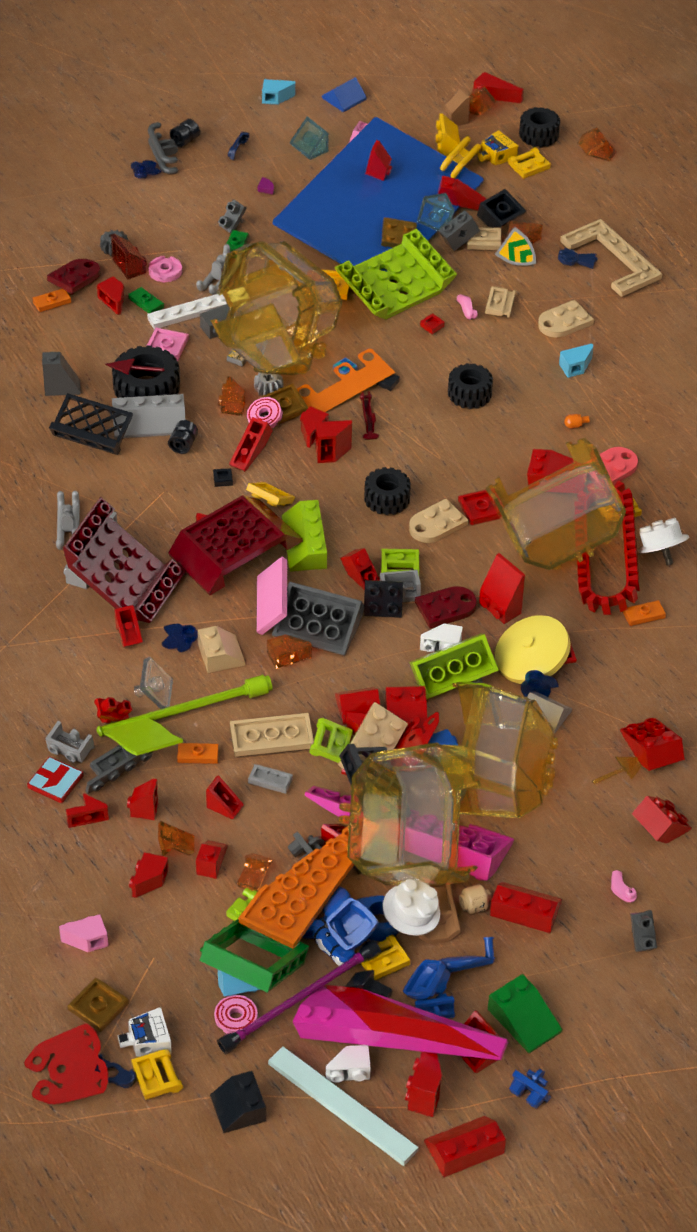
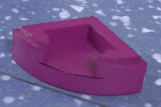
M262 177L257 191L273 194L274 185L269 179Z

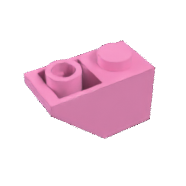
M100 914L59 926L60 939L63 943L86 952L108 947V935Z

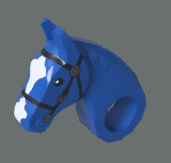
M379 895L356 899L374 915H384L383 900L385 896ZM324 915L321 919L314 920L302 938L314 939L320 950L340 966L353 958L355 951L354 949L346 951L337 943L328 928L327 917ZM389 922L378 923V926L368 939L384 941L390 935L396 937L400 931L395 929Z

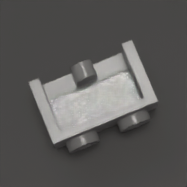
M418 570L380 573V581L403 582L402 602L415 601V597L421 595Z
M57 721L45 738L47 748L52 754L58 755L60 753L70 762L78 761L82 763L90 750L95 748L92 735L88 734L85 740L80 739L79 732L76 729H72L70 733L64 732L60 721Z

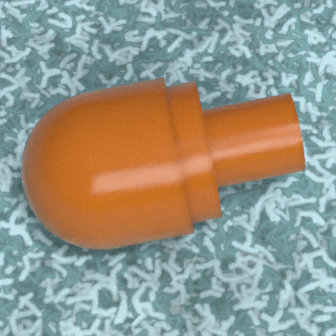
M578 413L567 415L564 419L565 426L570 429L579 428L584 423H590L589 416L581 417V414Z

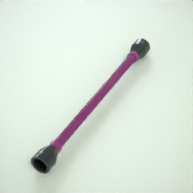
M373 939L361 947L358 953L353 955V958L313 982L304 990L293 995L284 1003L279 1004V1006L259 1017V1019H256L245 1028L225 1034L217 1039L218 1046L227 1055L236 1049L239 1043L246 1038V1035L248 1036L253 1031L262 1027V1025L305 999L314 991L325 986L334 978L345 973L354 965L373 960L381 954L379 945Z

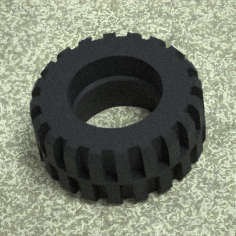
M147 345V347L137 346L135 349H128L126 353L123 352L115 360L117 362L135 358L132 366L164 368L163 372L130 369L129 374L112 368L113 390L117 398L174 395L180 391L179 363L167 350L163 351L160 347L156 346L154 348L150 345ZM144 376L155 377L152 379H139V377Z

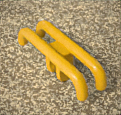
M466 136L446 157L440 166V170L445 171L453 160L458 164L450 176L451 178H456L473 156L479 153L481 145L476 144L470 151L466 150L464 147H467L471 141V138Z

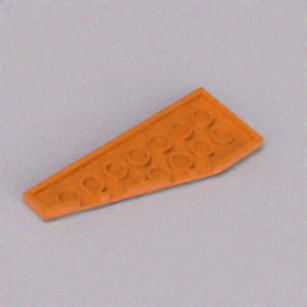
M360 817L343 829L342 833L336 838L326 841V845L322 848H316L292 865V869L285 874L281 873L275 877V881L271 884H265L261 887L238 918L239 923L294 949L379 831V825Z

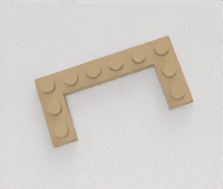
M601 219L561 236L560 242L568 249H575L598 239L634 272L612 282L611 288L621 297L662 279V273Z

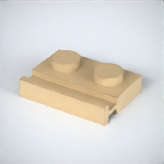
M478 227L480 232L467 241V249L498 250L501 246V228Z
M491 286L485 314L507 315L510 318L516 290L510 292L508 289Z

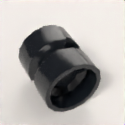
M186 119L179 126L170 130V138L175 141L177 147L181 148L200 136L199 126L192 119Z
M180 420L168 440L170 449L178 454L188 453L198 434L197 426L190 421Z

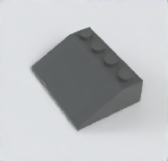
M289 582L287 587V616L275 625L272 636L345 656L359 627L365 606L360 600Z

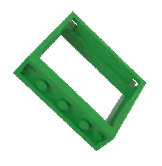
M237 919L217 934L215 933L210 939L205 940L203 947L200 948V961L268 993L304 965L309 946L299 942L292 949L240 924L239 919ZM242 939L281 957V959L267 969L226 950V948L237 940Z

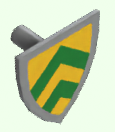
M514 227L495 255L507 263L517 266L536 264L535 251L527 236Z

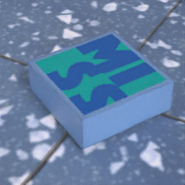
M346 357L333 365L334 369L336 366L347 362L356 371L358 370V366ZM342 366L338 371L340 374L345 375L350 372V369L347 366Z

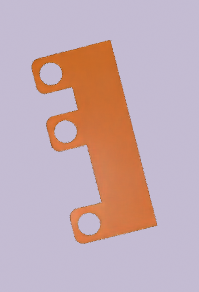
M367 349L358 354V358L366 365L364 368L356 371L349 363L344 362L333 369L342 379L319 393H316L308 384L297 388V391L299 392L302 388L309 389L310 394L308 396H301L307 407L312 406L327 412L396 372L373 349ZM365 353H372L374 359L366 361L363 359V355ZM342 366H347L350 372L343 375L338 370Z

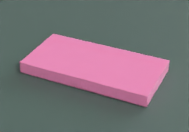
M284 557L279 558L257 576V633L261 635L287 616V559Z

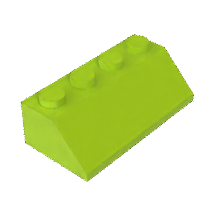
M299 501L281 515V519L303 539V542L293 548L286 549L289 571L327 569V549L319 501Z
M478 634L409 662L418 685L425 686L426 700L499 671L485 634Z

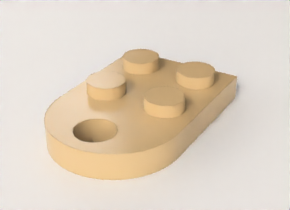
M576 300L543 312L539 316L538 328L549 337H563L593 325L594 319Z
M444 499L415 514L410 519L409 532L414 539L420 542L433 543L466 527L468 519L447 499ZM421 529L424 530V532H417L416 530Z

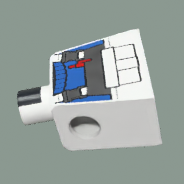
M161 1007L128 1021L129 1033L118 1035L120 1048L133 1045L137 1057L164 1049L169 1050L170 1054L172 1053L171 1040Z

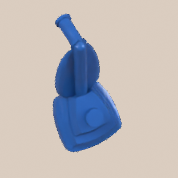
M343 887L337 888L322 909L327 917L326 922L332 936L346 951H351L361 945L378 926V920L374 914L362 903L351 898L349 892Z
M483 937V940H485L486 957L455 956L439 960H424L408 980L403 993L415 1000L443 994L451 973L493 964L495 959L493 949L494 937Z

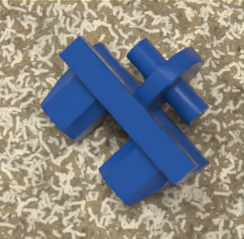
M446 993L439 994L435 999L425 998L415 1001L416 1008L444 1018L455 1017L454 997H448Z
M539 1069L535 1073L529 1070L526 1075L532 1079H529L517 1070L514 1071L512 1074L514 1080L509 1088L511 1093L520 1098L525 1089L529 1090L531 1093L526 1102L535 1109L543 1101L548 1103L551 1098L548 1095L549 1092L539 1086L541 1084L545 1087L548 1084V1081L543 1078L545 1071Z

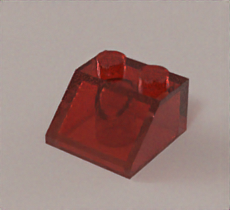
M114 233L111 234L112 261L129 280L145 274L147 261L144 256H141L137 247H134L130 241Z

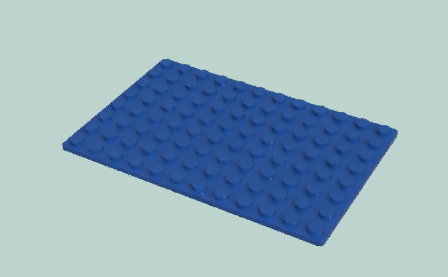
M374 117L273 219V225L336 262L342 264L349 260L355 266L392 248L381 246L384 217L417 223L416 229L429 241L460 208V206L436 201L442 176L451 177L450 175L458 163L452 160L446 170L441 171L440 166L446 159V156L380 118ZM376 140L381 142L392 158L390 166H393L389 176L386 175L384 181L365 174L370 153ZM465 167L455 178L474 190L484 180L483 177Z

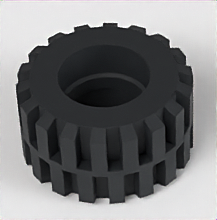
M534 107L533 109H527V111L521 114L519 137L523 142L533 147H547L557 142L560 118L555 111L544 107Z
M465 363V365H458V368H453L448 380V397H450L451 402H454L457 406L460 405L461 408L467 407L468 409L485 406L492 397L493 377L491 372L487 368H483L482 365L478 366L474 363Z
M382 467V469H375V472H370L369 476L366 477L364 489L366 506L371 511H376L380 515L381 513L384 515H395L396 512H402L410 503L411 483L409 477H407V474L401 473V470H395L392 467L390 469Z

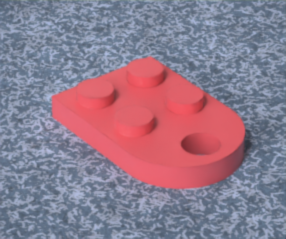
M610 448L585 462V464L589 465L587 476L600 487H603L602 479H610L612 487L618 480L622 481L636 471L638 458L633 451L627 448Z

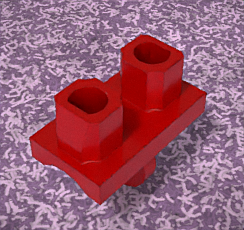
M112 697L94 700L98 710L97 718H100L102 723L129 719L128 714L132 711L130 701L123 700L118 702Z

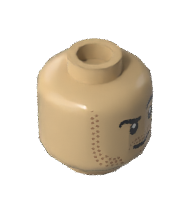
M480 884L464 888L462 894L459 895L462 910L467 911L469 914L487 910L489 902L492 900L490 891L488 889L485 890Z

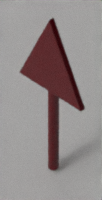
M135 358L105 364L125 374H129L130 369L164 371V368L132 366Z

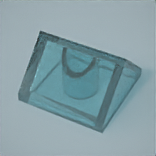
M307 116L289 143L311 160L328 152L329 133Z
M447 194L424 196L417 222L436 231L450 222L455 209Z

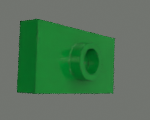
M232 230L226 243L230 246L229 257L235 258L237 248H241L243 251L249 238V233Z
M142 287L128 294V299L148 314L164 308L163 302Z

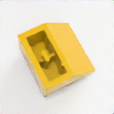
M440 113L439 120H436V130H438V133H435V141L437 143V152L447 157L460 143L458 126L443 113Z

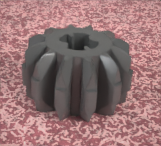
M118 229L116 231L110 230V232L105 231L104 235H101L100 238L101 250L104 251V254H110V256L124 254V251H127L128 248L127 235L124 234V231L119 232Z

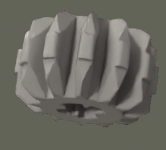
M265 369L264 372H259L254 378V389L258 396L283 388V377L280 376L279 372H273V369L271 371Z

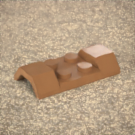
M440 863L432 871L415 873L408 867L404 868L406 880L423 881V883L425 882L434 888L438 896L440 920L434 930L425 935H419L418 938L428 944L451 941L460 933V926L445 863Z

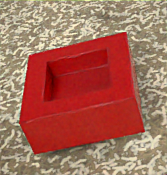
M433 313L420 321V327L430 334L436 333L445 324L442 319Z

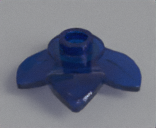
M145 160L142 163L137 161L131 163V168L136 178L144 179L147 178L148 174L157 175L162 172L160 169L155 168L156 162L152 160Z
M166 625L164 630L169 636L162 642V646L167 649L177 648L178 652H185L191 648L192 642L197 640L198 631L192 625Z
M531 670L525 674V681L521 684V692L525 697L528 696L529 692H538L549 697L551 688L559 687V684L553 677L546 676L538 670Z

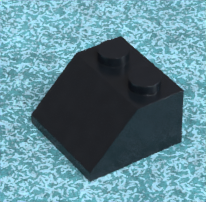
M504 189L481 202L477 216L487 227H502L525 214L526 210Z
M253 1071L231 1076L210 1094L223 1134L266 1121V1106Z

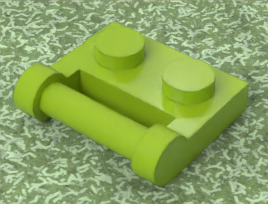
M382 549L381 573L409 571L387 568H413V570H418L419 575V549Z
M320 718L316 725L318 729L315 740L309 752L313 756L320 755L339 763L341 760L339 755L347 744L350 743L353 730L330 720ZM325 730L331 731L327 747L321 746Z

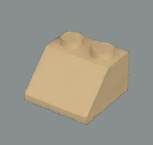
M218 626L198 629V646L207 673L245 666L235 634Z

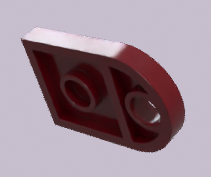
M76 259L48 274L47 281L73 294L99 278L100 266L93 260Z
M453 586L415 597V604L430 629L442 624L465 619L476 610V596L465 587ZM462 599H469L470 601L464 602Z

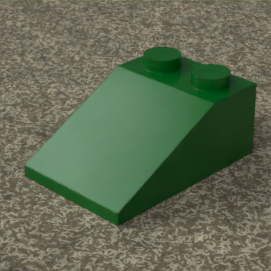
M523 974L489 995L488 1011L529 1054L562 1033L563 1029L537 988Z

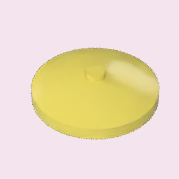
M539 615L524 618L510 626L500 637L495 649L496 665L502 675L511 682L533 684L543 681L556 673L565 663L571 645L569 634L565 627L552 617Z

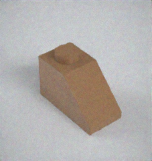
M464 88L460 89L445 105V112H443L457 126L467 124L469 118L470 97Z

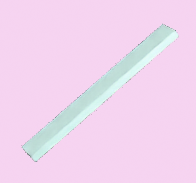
M282 1047L268 1060V1065L404 1166L418 1152V1147L285 1047Z

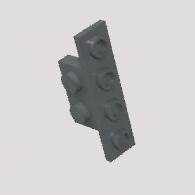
M121 745L90 762V767L97 776L87 782L85 792L89 794L92 791H99L108 781H115L121 773L129 772L136 767L137 763L150 759L153 751L137 756L126 751Z

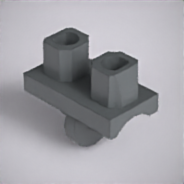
M235 199L232 202H228L225 215L221 216L218 220L219 226L231 233L232 230L236 229L239 222L243 223L244 219L242 216L247 207Z
M297 831L293 834L295 840L287 847L294 857L305 851L306 854L299 859L301 860L316 848H322L324 840L320 836L313 837L310 835L307 838L309 841L307 844Z
M652 910L630 913L635 951L639 952L657 948Z

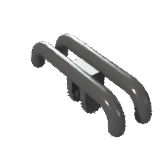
M153 123L148 127V134L150 136L148 143L160 169L167 174H176L178 168L167 167L165 163H177V157L167 156L176 154L178 147L173 139L159 141L158 139L162 137V134L155 133L154 130L159 129L161 123Z

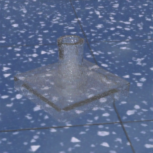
M148 657L143 661L140 685L134 686V693L138 698L146 695L160 709L170 707L173 678L151 657Z

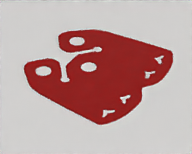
M435 712L425 720L423 727L426 732L422 734V728L412 730L420 722L418 715L408 722L407 727L390 755L393 765L404 767L420 758L438 726L439 712ZM432 718H434V721L431 724H428V722ZM413 721H415L414 725L411 728H408L409 725ZM415 734V737L409 741V738Z
M85 1023L36 1045L24 1062L25 1067L34 1072L42 1071L50 1058V1054L54 1053L55 1057L52 1058L48 1066L50 1079L63 1084L61 1088H58L57 1085L47 1080L39 1081L32 1092L34 1099L47 1104H60L105 1092L108 1084V1070L106 1063L98 1057L101 1044L97 1033L90 1025ZM84 1030H86V1033H88L90 1036L83 1035ZM92 1042V1046L94 1047L93 1050L90 1047H88ZM36 1056H40L42 1058L41 1063L38 1065H35L32 1062L33 1058ZM59 1065L66 1066V1070L63 1073L57 1072L56 1069ZM97 1065L99 1066L98 1069L101 1072L95 1071ZM100 1079L102 1080L101 1083H100L101 1087H99V1086L96 1084V1083H98V1082L100 1081ZM43 1087L50 1089L47 1095L40 1094V1090Z

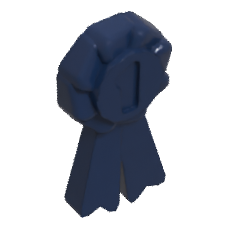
M564 248L558 253V260L564 265L572 266L577 263L593 269L595 262H597L595 253L577 254L573 249Z

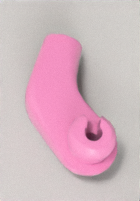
M461 294L458 295L456 300L460 303L465 317L469 320L477 318L478 312L472 309L471 298Z
M613 871L611 877L612 892L627 903L634 902L637 898L636 890L634 888L630 889L624 884L621 871Z

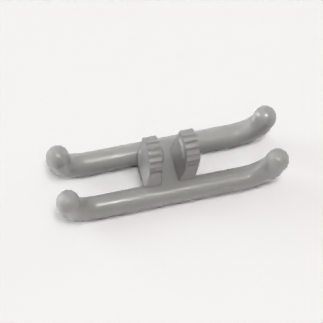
M228 244L224 245L223 254H220L216 261L212 263L211 272L203 282L201 280L197 281V289L204 291L209 286L210 294H217L240 264L242 249H236L234 261L227 269L230 246ZM213 279L219 280L216 285L210 284Z
M76 490L72 492V506L65 505L64 492L59 491L57 493L56 547L58 550H62L64 547V532H72L73 534L80 523L79 492Z

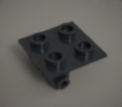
M365 580L364 616L402 618L403 582Z

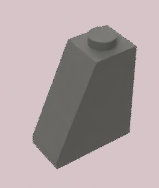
M42 352L45 396L67 395V393L81 395L80 379L61 352Z

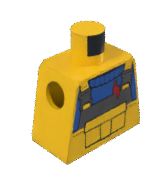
M498 130L481 142V152L477 156L481 162L488 160L493 165H499L508 162L509 157L517 156L518 145Z

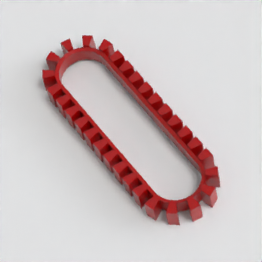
M602 479L603 487L596 488L594 481L587 484L588 494L580 489L576 494L578 501H574L578 589L583 605L587 603L590 611L595 613L599 606H602L603 615H611V606L618 605L621 613L627 610L626 599L632 603L637 601L640 581L632 492L630 488L625 490L624 483L619 480L614 487H611L610 479ZM601 497H614L621 502L626 585L621 592L613 596L595 594L592 591L588 507L594 500Z

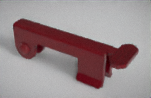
M362 391L360 399L365 428L368 433L363 435V439H378L379 434L373 433L376 416L371 411L372 394L368 391V394L364 395V391Z

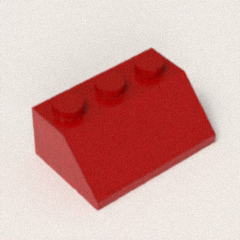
M501 882L497 885L491 900L490 916L551 933L562 899Z
M482 1116L424 1139V1142L443 1177H447L505 1154L506 1138L496 1121L487 1116Z

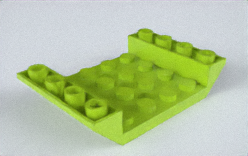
M418 229L404 234L400 245L353 266L348 260L335 266L338 274L375 316L385 320L440 294L457 276V273Z

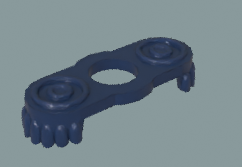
M242 131L230 147L228 157L231 160H235V154L241 143L246 144L250 136L249 133Z
M98 1054V1057L106 1063L107 1070L110 1068L118 1070V1075L108 1077V1083H114L122 1088H129L134 1084L136 1074L133 1069L129 1072L119 1064L103 1059L102 1054ZM97 1065L95 1071L101 1072L98 1069L99 1066Z

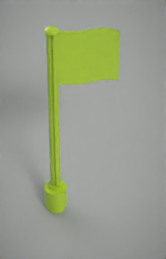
M269 675L249 678L245 680V684H242L241 687L101 727L97 726V734L100 737L105 735L115 740L126 751L137 756L183 743L182 738L171 734L154 720L241 695H248L250 699L265 695L273 690L272 682Z

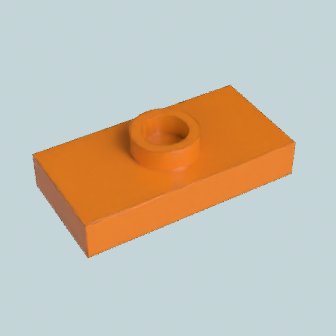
M59 289L33 297V303L39 312H43L71 303V297L66 290Z
M659 600L627 607V610L623 611L629 626L666 617V613Z
M179 743L177 763L218 764V744Z

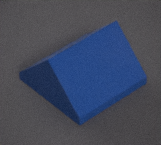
M355 77L323 94L322 98L340 111L345 112L365 101L366 95Z

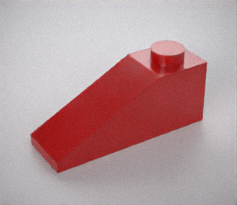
M483 72L474 80L473 94L495 101L523 102L524 89L486 72Z
M442 176L436 201L478 210L480 203L487 198L459 179Z
M255 417L251 418L229 463L230 466L246 472L264 449L273 432L268 422Z

